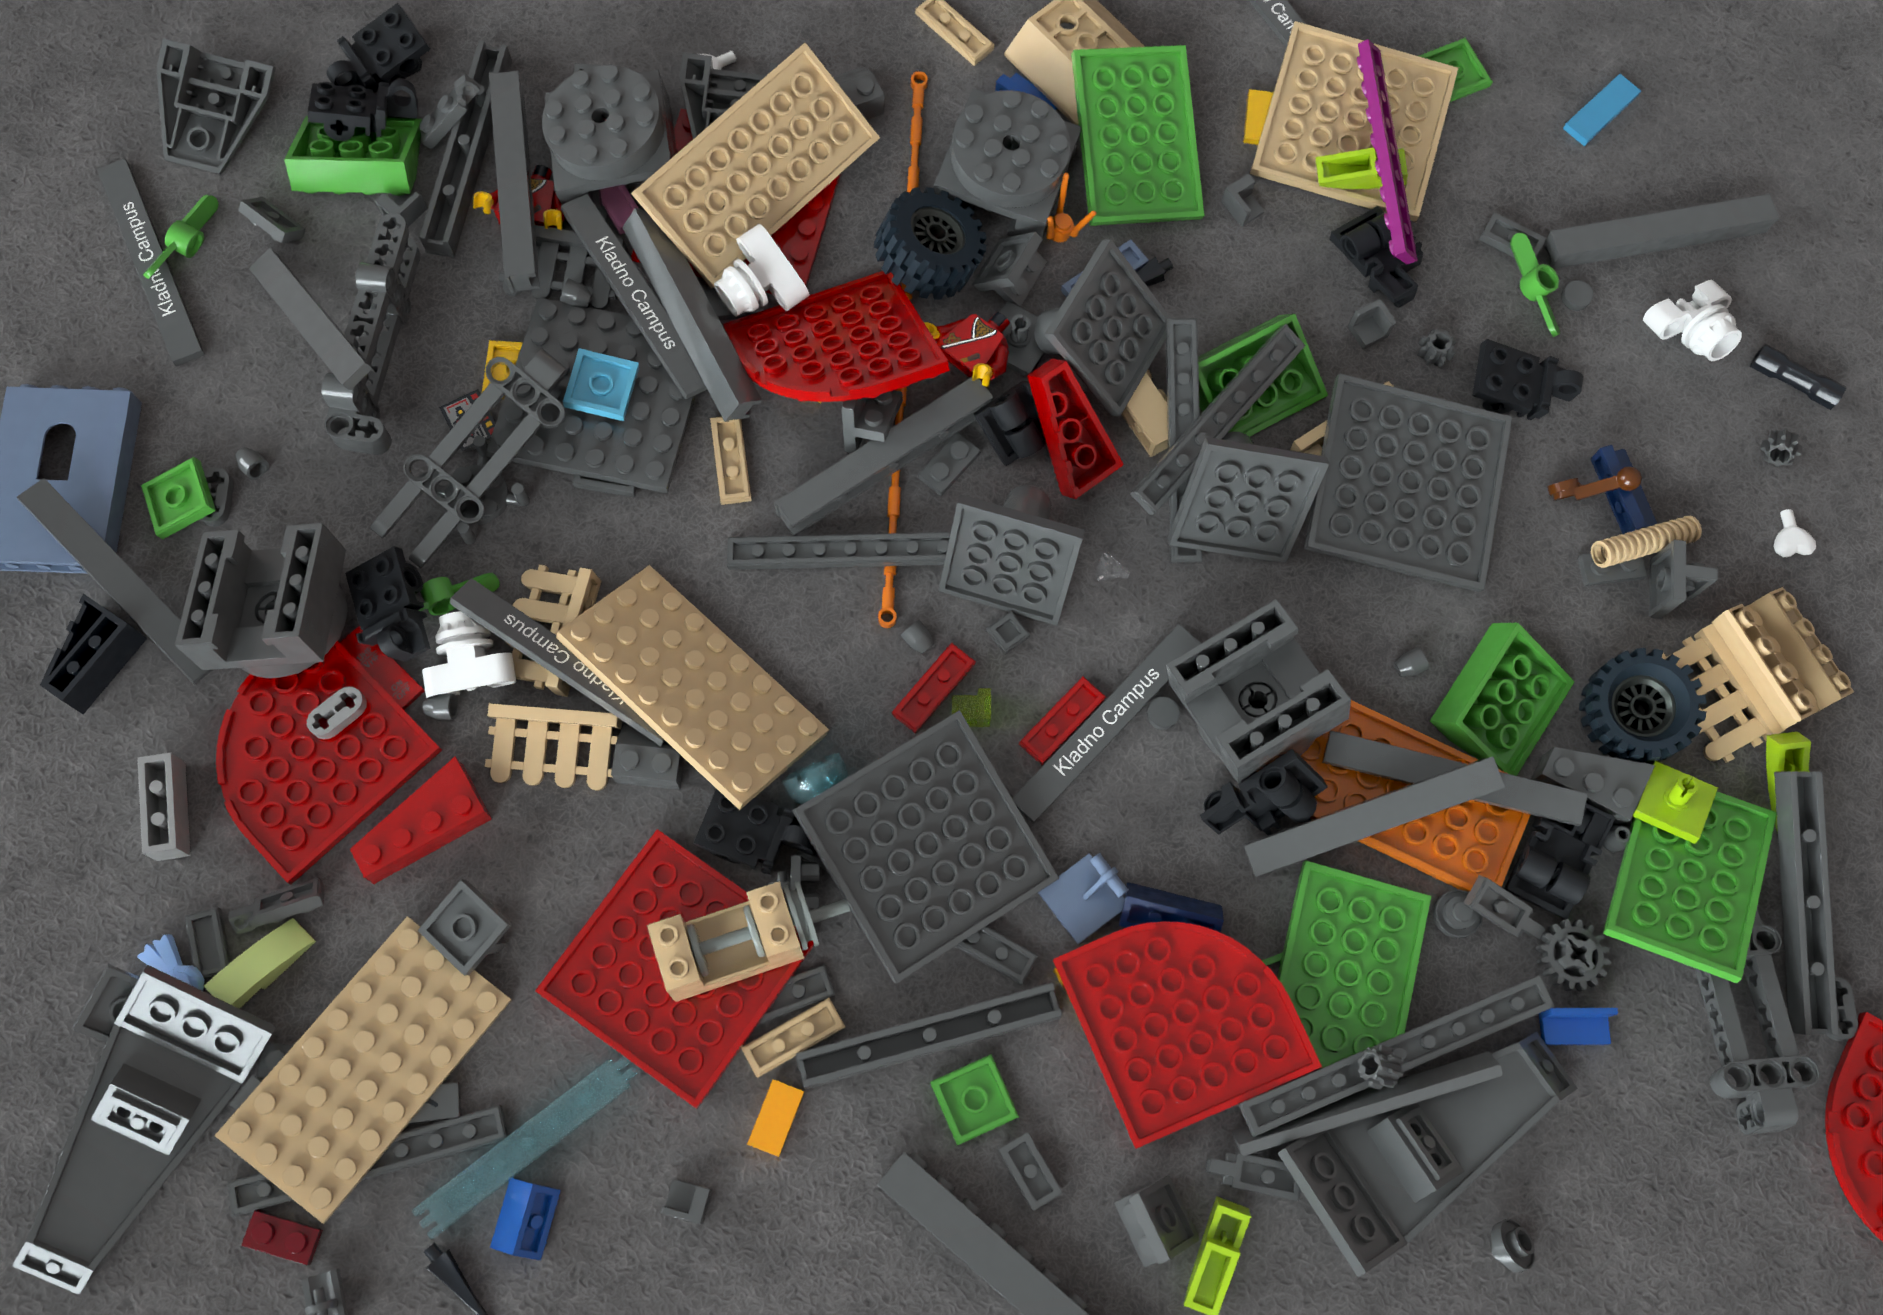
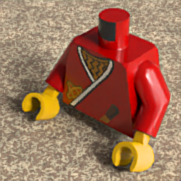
M536 165L531 176L535 225L544 226L546 229L557 226L558 230H562V223L566 218L561 212L562 204L555 193L554 182L550 180L552 171L546 166ZM498 189L490 194L482 191L476 192L473 199V208L483 207V212L486 214H490L491 209H494L500 225Z
M997 311L988 322L976 314H971L967 318L940 326H935L928 322L924 323L935 341H937L948 362L969 378L972 377V381L980 379L982 385L987 387L990 384V380L1006 372L1009 347L1002 332L1008 327L1010 322L1002 313Z

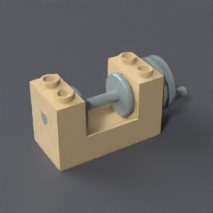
M778 881L748 891V902L685 922L679 914L649 924L647 928L666 991L678 1002L804 959L794 925L796 926L802 948L806 950L808 949L806 942L813 940L814 946L820 945L813 923L851 911L846 900L843 899L809 911L800 882L797 881L794 882L796 887L794 890L790 891L788 885L783 886L791 911L789 912L780 882Z

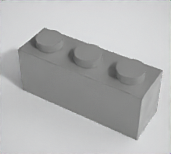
M171 752L138 757L142 854L156 861L191 856L185 761Z

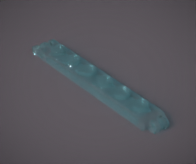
M622 1057L616 1063L612 1059L604 1062L412 1210L415 1217L423 1214L427 1209L430 1211V1214L419 1222L423 1228H426L435 1220L438 1223L436 1227L427 1233L431 1240L436 1238L631 1087L628 1080L634 1077L638 1071L635 1067H631L622 1074L620 1070L630 1060Z

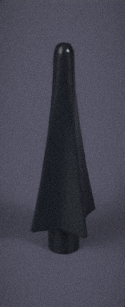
M1154 257L1137 274L1148 287L1165 281L1164 274L1173 269V264L1169 258L1159 263L1157 258Z
M436 1243L429 1246L424 1251V1254L431 1261V1264L426 1269L451 1289L476 1315H488L471 1290L450 1250L448 1249L443 1253Z

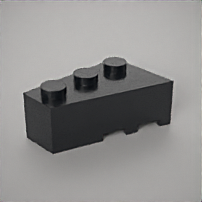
M85 594L82 595L79 601L82 607L75 621H70L66 628L69 634L62 649L57 648L40 683V686L81 714H84L147 640L145 636Z

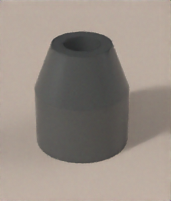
M568 279L562 290L560 301L574 307H588L593 293L583 284Z
M243 447L236 452L235 457L238 467L249 479L256 480L268 471L269 463L259 452L247 447ZM258 464L259 470H252Z
M920 620L916 621L900 635L910 648L921 654L934 645L929 630Z
M1419 647L1403 653L1394 662V667L1400 677L1415 676L1429 670L1428 661Z
M454 694L435 695L423 702V713L428 717L437 720H454L457 717L458 700Z
M1612 825L1603 846L1608 851L1614 853L1624 850L1631 834L1630 830L1623 825ZM1618 832L1622 835L1623 839L1618 836Z

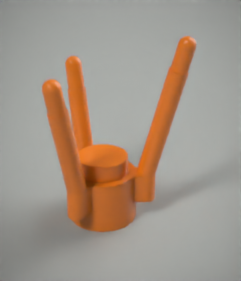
M1067 172L1063 174L1056 214L1054 217L1049 216L1047 218L1048 232L1046 238L1052 239L1055 242H1065L1070 236L1076 238L1079 231L1096 215V211L1093 210L1074 226L1072 218L1063 212L1069 180V173Z

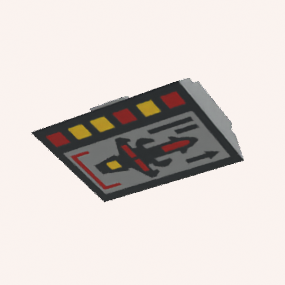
M479 389L439 407L450 430L480 396ZM491 412L460 448L462 452L476 449L473 439L478 435L483 436L487 443L490 442L496 424Z

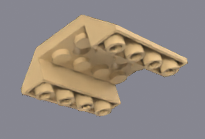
M1053 0L1026 21L1005 51L1004 56L1073 124L1079 126L1071 58L1073 50L1145 46L1099 1ZM1072 23L1075 27L1067 30L1062 28L1060 24Z
M1783 587L1769 592L1745 607L1743 604L1730 608L1712 621V624L1783 730L1854 693L1848 676L1838 669L1832 660L1833 655L1829 648L1821 644L1815 635L1814 626L1808 619L1802 616L1797 608L1795 598L1789 592H1786Z

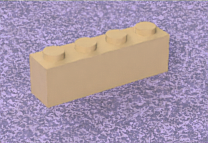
M1147 370L1122 412V416L1150 457H1153L1168 448L1167 396L1162 389H1157L1152 382L1150 371Z

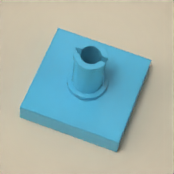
M579 348L564 395L563 407L624 421L639 371V363Z

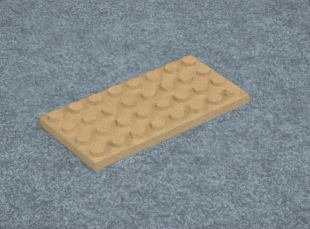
M803 43L631 194L672 243L685 255L686 259L706 283L713 288L714 283L721 279L724 269L729 266L734 267L733 262L737 259L742 261L746 259L737 244L736 239L757 224H761L770 236L774 234L880 137L808 45Z
M650 565L557 631L556 638L739 810L819 743L829 731L823 723Z
M408 916L214 1135L323 1224L327 1222L438 1087L512 1001L475 970L470 975L464 976L417 931L420 926Z

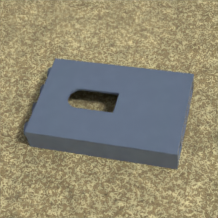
M22 384L20 387H6L0 418V571L88 574L17 499L18 495L40 481L38 475L45 438L48 431L59 424L72 426L76 433L68 480L47 481L115 553L117 552L142 403L130 390L119 387L112 390H99L90 386L82 387V389H69L60 385H53L51 388H38L30 384Z

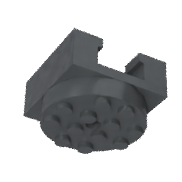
M612 64L594 66L576 71L554 91L544 93L545 107L542 116V130L551 152L554 190L561 204L588 194L598 211H603L600 189L639 181L645 182L677 154L670 97L659 70L638 73L632 69Z
M972 88L966 106L955 123L952 141L934 183V192L939 195L941 190L949 193L948 199L952 201L956 197L963 201L960 206L964 210L968 208L969 204H973L1012 218L1007 232L1009 237L1036 232L1043 239L1047 228V218L1052 215L1060 194L1063 174L1068 172L1075 154L1081 126L1064 121L1052 106L1034 95L1015 90L985 93Z
M323 523L286 526L282 548L251 550L244 543L245 536L239 530L203 533L175 646L202 670L241 668L249 674L262 678H280L298 674L316 662H324L325 655L341 637L348 612L347 597L340 584L346 549Z
M1277 599L1166 664L1170 686L1196 722L1197 729L1204 743L1222 760L1238 785L1291 749H1294L1301 756L1316 738L1345 722L1350 716L1351 699L1329 669L1321 674L1318 672L1295 640V635L1298 634V627ZM1256 701L1266 704L1264 710L1263 708L1255 709L1250 705Z

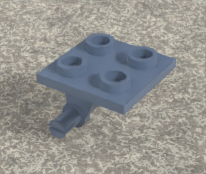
M1101 853L1094 857L1087 854L1058 876V880L1038 892L1077 945L1122 912L1125 901L1122 895L1129 890L1117 876L1118 870L1115 867L1111 868Z

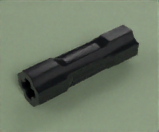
M1766 343L1758 350L1750 364L1751 368L1770 378L1781 380L1805 393L1809 399L1829 410L1838 404L1847 389L1846 386L1826 375H1818L1790 360L1786 354Z

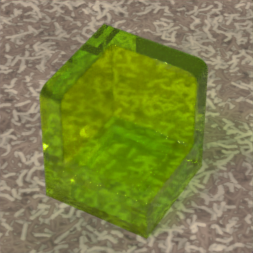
M978 688L977 695H953L952 714L960 710L969 727H990L991 688Z

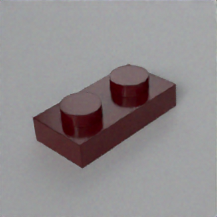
M254 1210L241 1246L304 1265H311L323 1230Z

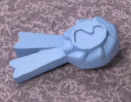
M171 934L163 935L161 940H153V945L146 944L144 952L137 956L145 964L203 991V975L196 966L182 964L175 940Z

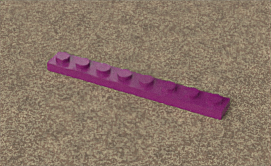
M1367 39L1358 43L1360 55L1357 56V63L1364 77L1361 87L1363 94L1368 100L1369 107L1366 108V115L1373 129L1370 139L1373 148L1377 152L1378 159L1375 160V167L1382 181L1379 191L1387 209V213L1384 214V220L1391 232L1392 240H1389V248L1392 255L1407 265L1418 261L1381 51Z

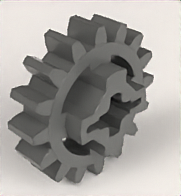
M1565 919L1559 922V926L1556 923L1549 926L1548 930L1550 933L1542 934L1540 939L1545 944L1537 946L1535 950L1543 953V957L1536 960V962L1541 965L1545 964L1547 969L1543 971L1542 975H1552L1554 977L1552 980L1553 986L1560 985L1563 982L1564 991H1571L1576 987L1577 991L1580 992L1587 990V985L1589 987L1597 986L1599 984L1597 978L1607 976V972L1602 966L1611 964V960L1604 958V953L1610 951V947L1601 946L1600 942L1604 939L1603 934L1598 936L1592 934L1595 926L1589 925L1583 928L1582 920L1578 919L1571 925L1570 921ZM1573 935L1580 937L1583 941L1575 939ZM1573 950L1577 954L1574 960L1570 957V955L1573 953ZM1563 970L1572 971L1574 976L1566 974Z

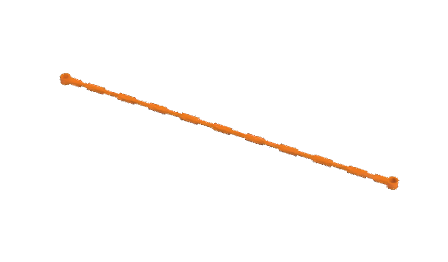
M920 71L913 73L911 76L914 116L911 118L910 133L912 152L911 166L908 168L907 192L909 194L912 188L919 187L920 168L918 167V155L922 140L923 123L921 109L924 106V90L928 86L927 75ZM916 80H922V81H924V82L921 83V84H918V83H916L915 81H916ZM901 282V287L905 290L906 285ZM904 291L909 300H911L912 294ZM907 387L895 389V391L902 392L903 395L902 404L895 417V425L903 421ZM900 469L892 474V483L889 487L887 511L889 533H896L897 518L900 515ZM884 566L886 582L882 593V609L878 613V622L884 628L893 627L897 620L894 610L895 588H893V578L896 575L897 566ZM888 613L893 616V619L890 622H885L881 617Z

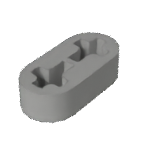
M350 686L338 690L308 715L307 727L309 731L320 739L334 737L365 711L367 702L364 695L356 688ZM347 697L354 699L355 706L351 709L346 706L347 704L344 701ZM322 717L328 720L329 727L325 730L319 727L320 723L318 720Z

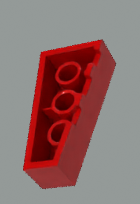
M1050 359L1027 375L1060 492L1064 496L1077 499L1122 467L1124 463L1067 361Z
M455 756L351 847L350 851L364 878L375 884L492 820L464 765Z

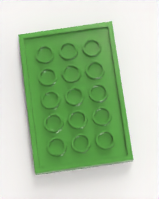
M1186 45L1073 50L1071 58L1078 123L1081 126L1080 141L1088 214L1093 210L1096 211V215L1089 222V225L1202 219L1204 217Z
M1716 792L1702 834L1696 844L1633 817L1630 827L1631 834L1625 846L1603 934L1738 983L1743 977L1777 812Z
M1305 860L1301 867L1277 978L1289 995L1322 1065L1321 1068L1361 1052L1368 1047L1375 1046L1405 1033L1431 896Z

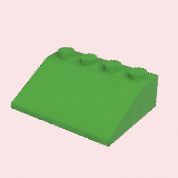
M306 116L284 158L292 191H303L308 194L316 192H333L334 194L354 192L365 195L391 193L396 196L410 194L417 175L421 139L420 123L422 119L386 118V129H381V137H376L374 132H371L370 136H366L364 127H355L354 134L350 139L337 141L326 134L324 123L308 122V116Z
M1295 313L1278 315L1198 356L1199 407L1203 412L1281 325L1287 324L1306 345L1229 432H1241L1250 437L1328 396Z
M1492 623L1430 722L1449 741L1478 760L1494 757L1499 770L1517 776L1575 681L1519 623Z

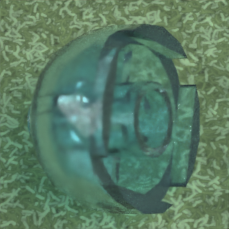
M840 752L825 756L826 762L824 763L822 761L812 762L786 776L787 779L781 780L792 801L800 806L848 777V771Z

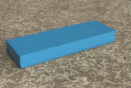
M1619 74L1565 124L1563 129L1585 146L1634 101L1641 90L1622 74Z

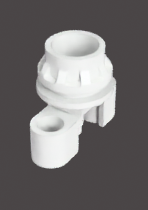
M757 224L736 239L739 248L750 264L747 266L742 260H735L733 262L734 267L729 266L724 269L721 279L714 283L715 290L720 299L734 316H738L743 312H753L759 308V305L765 306L768 304V298L765 293L768 289L786 311L809 296L806 285L761 224Z
M1707 280L1696 285L1692 295L1693 301L1691 302L1679 299L1675 305L1668 298L1653 305L1645 313L1644 323L1662 340L1682 332L1681 341L1683 345L1690 348L1694 354L1705 355L1710 361H1717L1727 356L1738 345L1742 337L1741 331L1736 327L1734 316L1727 309L1731 304L1732 297L1714 280Z
M461 611L439 617L440 628L435 638L436 643L443 645L436 648V653L447 656L448 663L422 669L426 699L439 694H454L456 696L460 695L461 690L472 691L476 687L485 685L495 688L516 683L512 653H496L485 656L484 650L494 646L493 640L485 639L491 635L488 629Z

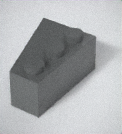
M1553 747L1542 755L1531 780L1588 793L1587 804L1616 817L1612 825H1623L1632 819L1655 765Z

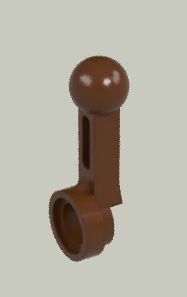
M1628 466L1619 470L1616 476L1586 485L1580 484L1578 478H1573L1552 484L1547 488L1549 495H1553L1554 501L1575 496L1576 500L1579 501L1619 488L1625 491L1635 490L1641 484L1642 475L1635 467Z

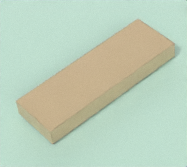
M926 0L915 9V14L974 66L994 50L995 44L946 1Z
M722 417L710 418L721 505L752 501L741 419L724 422Z
M827 998L741 1047L756 1077L759 1078L796 1057V1053L808 1050L846 1027L830 998Z

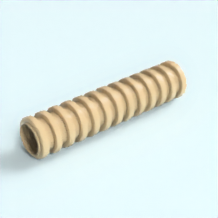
M1689 515L1599 540L1593 543L1591 556L1597 566L1606 568L1617 563L1658 553L1674 539L1686 541V544L1696 542L1701 537V524L1695 517Z

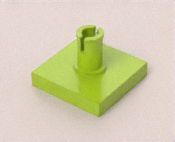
M1655 761L1653 763L1655 767L1633 817L1696 844L1702 834L1718 787Z

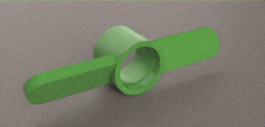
M204 195L182 220H177L170 226L165 236V245L167 247L143 273L144 277L149 279L173 251L187 258L194 257L204 241V234L199 230L218 209L216 197Z
M1517 233L1511 238L1510 247L1522 274L1520 289L1527 299L1538 301L1551 335L1555 337L1560 334V330L1546 296L1558 288V275L1549 265L1538 264L1527 235Z
M486 573L472 578L491 592L497 590L500 585L498 577L493 573ZM437 577L425 582L423 589L420 591L424 600V607L418 611L428 609L431 615L436 616L451 612L455 609L450 604L451 597L467 581L452 585L449 578Z

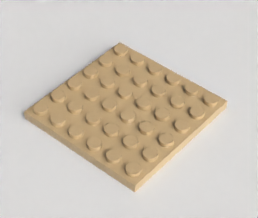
M1295 21L1250 174L1369 209L1379 206L1386 212V204L1381 198L1379 188L1338 189L1319 186L1315 157L1373 148L1370 135L1373 133L1372 124H1370L1366 115V108L1369 107L1368 100L1363 94L1361 87L1364 77L1357 63V56L1360 55L1358 43L1363 42V40ZM1374 44L1381 51L1398 149L1404 148L1408 178L1407 185H1404L1410 221L1416 222L1421 212L1458 68Z

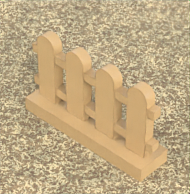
M539 565L538 570L529 569L521 577L525 587L531 590L529 599L519 598L514 602L513 606L534 621L551 623L550 631L557 635L558 630L595 604L601 580L592 569L580 568L579 573L576 570H568L567 575L548 572L549 568L545 565ZM547 592L561 595L559 603L539 601L541 593ZM513 647L512 656L516 679L535 682L534 687L536 689L544 690L546 686L555 695L568 697L571 685L537 662L522 659L523 653Z
M1713 624L1706 626L1694 635L1696 641L1691 636L1682 641L1685 647L1673 653V655L1680 658L1676 665L1679 668H1683L1687 664L1691 666L1697 663L1703 672L1691 679V681L1699 678L1703 685L1696 690L1697 695H1704L1714 689L1721 698V700L1703 710L1701 707L1699 708L1700 711H1706L1707 713L1705 720L1697 726L1702 728L1700 733L1705 732L1711 741L1703 749L1706 759L1718 761L1723 758L1725 763H1728L1735 759L1732 752L1750 742L1753 747H1756L1763 743L1760 738L1761 736L1767 741V735L1779 734L1785 731V729L1781 728ZM1663 653V654H1662V658H1663V659H1666L1667 657H1666L1665 654ZM1708 656V658L1710 659V661H1711L1712 664L1714 665L1713 668L1711 667V665L1709 664V662L1707 661V659H1706L1705 657ZM1724 683L1727 684L1732 694H1730L1729 691L1726 689ZM1744 709V711L1746 712V714L1749 716V718H1750L1751 720L1748 721V719L1746 718V716L1744 715V713H1743L1741 710ZM1733 716L1739 727L1720 737L1714 725Z
M489 703L487 716L496 719L495 727L489 726L488 734L494 735L492 759H485V767L491 768L490 775L495 782L505 783L511 778L512 770H523L524 782L532 786L542 782L544 772L555 773V782L562 788L571 787L575 783L576 775H587V784L592 790L600 791L606 787L608 777H612V769H609L611 745H616L618 736H612L613 729H621V719L612 713ZM517 722H528V729L517 728ZM549 723L560 724V732L549 731ZM581 726L592 727V734H582ZM516 737L526 738L524 762L513 761ZM548 739L559 740L556 764H545ZM580 742L591 743L588 767L577 766Z

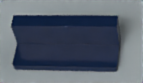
M1612 445L1601 447L1591 458L1599 480L1616 476L1619 470L1624 467H1633L1626 450L1614 451ZM1641 484L1632 491H1625L1619 488L1605 492L1622 534L1657 524Z
M1130 882L1127 883L1126 887L1129 890L1125 895L1119 926L1127 928L1150 922H1184L1221 932L1224 921L1221 905Z

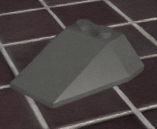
M163 38L156 69L164 160L221 175L269 98L276 68L247 59L244 63L204 53L191 45Z
M683 53L679 80L693 139L767 75L713 69L712 56ZM770 63L768 74L779 64Z

